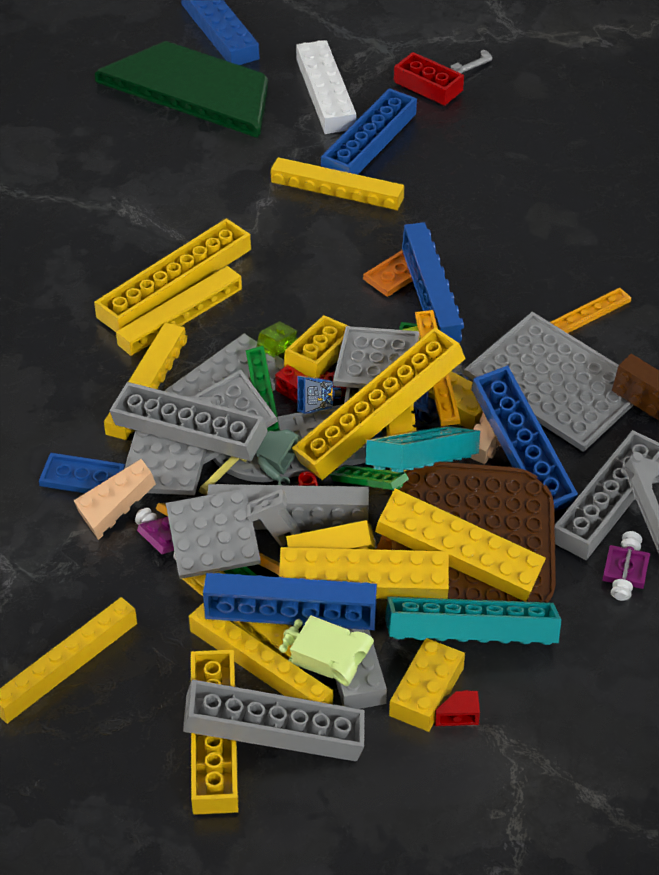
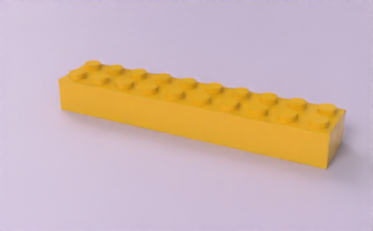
M227 218L96 300L94 302L96 318L115 332L250 251V234Z
M437 328L432 329L295 444L292 449L298 461L321 480L325 479L365 445L367 440L372 439L465 360L460 344Z

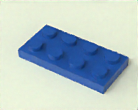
M50 453L40 476L39 486L87 493L124 470L125 464Z

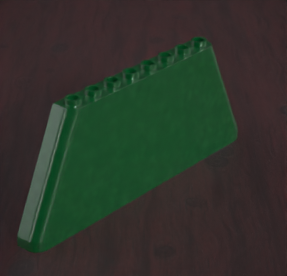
M167 41L106 65L95 72L96 83L256 138L261 135L268 92V79L261 72Z

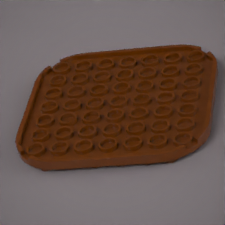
M435 462L434 466H424V468H414V470L405 471L409 480L403 483V487L398 490L545 557L544 564L526 602L549 603L556 583L554 501L549 488L546 485L544 486L535 474L520 468L452 462ZM391 539V550L415 551ZM449 566L448 599L525 602Z

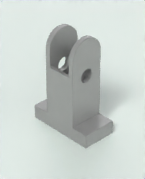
M283 489L247 504V518L249 521L253 522L260 519L281 547L286 545L284 534L288 532L291 535L301 533L297 523L286 510L287 498Z

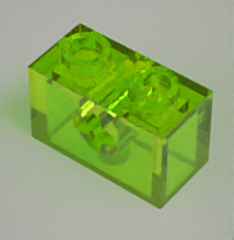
M278 322L259 333L256 347L264 346L265 353L275 357L283 353L297 340V330L282 322Z

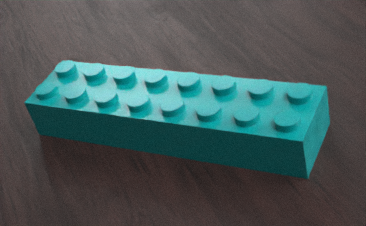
M444 426L369 439L366 446V465H373V469L385 470L387 467L391 468L392 472H403L404 470H414V468H424V466H434L435 462H453V460L471 458V455L479 454L480 430Z
M387 596L385 621L389 636L395 639H404L405 637L417 640L435 638L439 641L456 639L461 642L468 640L489 642L491 640L501 643L518 641L523 644L540 642L544 645L559 643L561 617L554 603Z

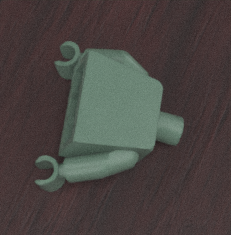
M289 429L276 432L268 431L256 452L258 464L273 481H278L277 485H282L281 482H286L287 485L290 484L289 478L281 477L280 474L284 475L296 456L292 447L302 439L301 436Z

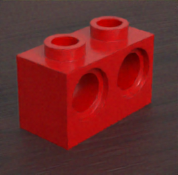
M287 364L275 374L276 391L297 403V376L306 375Z

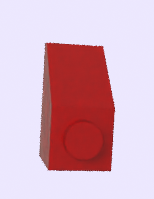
M456 691L436 709L435 726L479 725L478 691Z

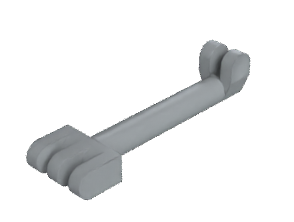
M482 50L480 59L463 66L459 63L453 64L451 69L463 73L491 61L492 56L488 51Z

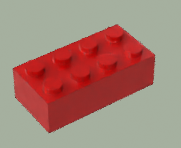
M412 52L394 66L395 83L442 105H446L463 91V74L417 53Z

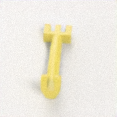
M231 456L200 487V493L208 495V484H215L240 458Z

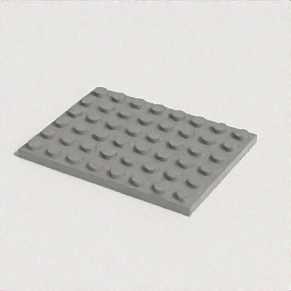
M534 312L526 316L464 369V375L473 380V378L508 365L539 423L583 452L633 406L632 403L612 391L618 364Z

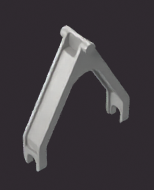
M635 452L623 466L621 472L628 479L659 553V504L652 490V484L659 483V462L645 458L641 453Z

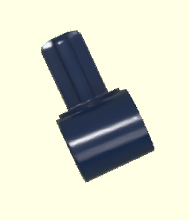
M429 391L414 402V411H411V413H415L416 419L425 424H431L439 416L435 400L428 397Z

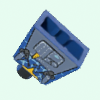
M297 376V412L308 414L329 409L333 406V399L341 398V388L333 387L332 381Z

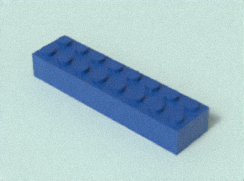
M181 0L182 6L226 61L241 65L259 59V43L223 0Z
M389 88L321 156V167L358 175L416 115L417 98Z
M425 222L404 225L402 252L423 311L433 310L438 330L459 343L462 341L461 329L464 328L463 319L459 318V309L454 304V295L449 290V281L445 279L444 267L440 265V256L435 252V242L431 241L430 229H427Z
M507 365L473 378L471 390L512 467L524 469L535 474L537 479L549 488L554 501V512L571 506L577 499L578 493L509 366Z
M206 573L203 590L205 619L294 625L295 620L301 619L303 622L302 626H304L311 615L342 628L375 629L377 584Z

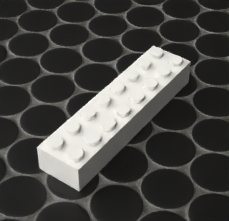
M327 40L296 44L297 62L324 133L330 134L347 131L356 122V112Z

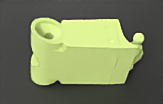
M311 615L299 633V628L303 625L301 619L295 620L294 625L285 630L283 634V643L279 646L280 652H286L288 646L292 645L290 648L292 655L288 661L330 678L334 677L342 685L349 686L357 672L358 665L366 657L373 645V638L362 632H350L348 629Z

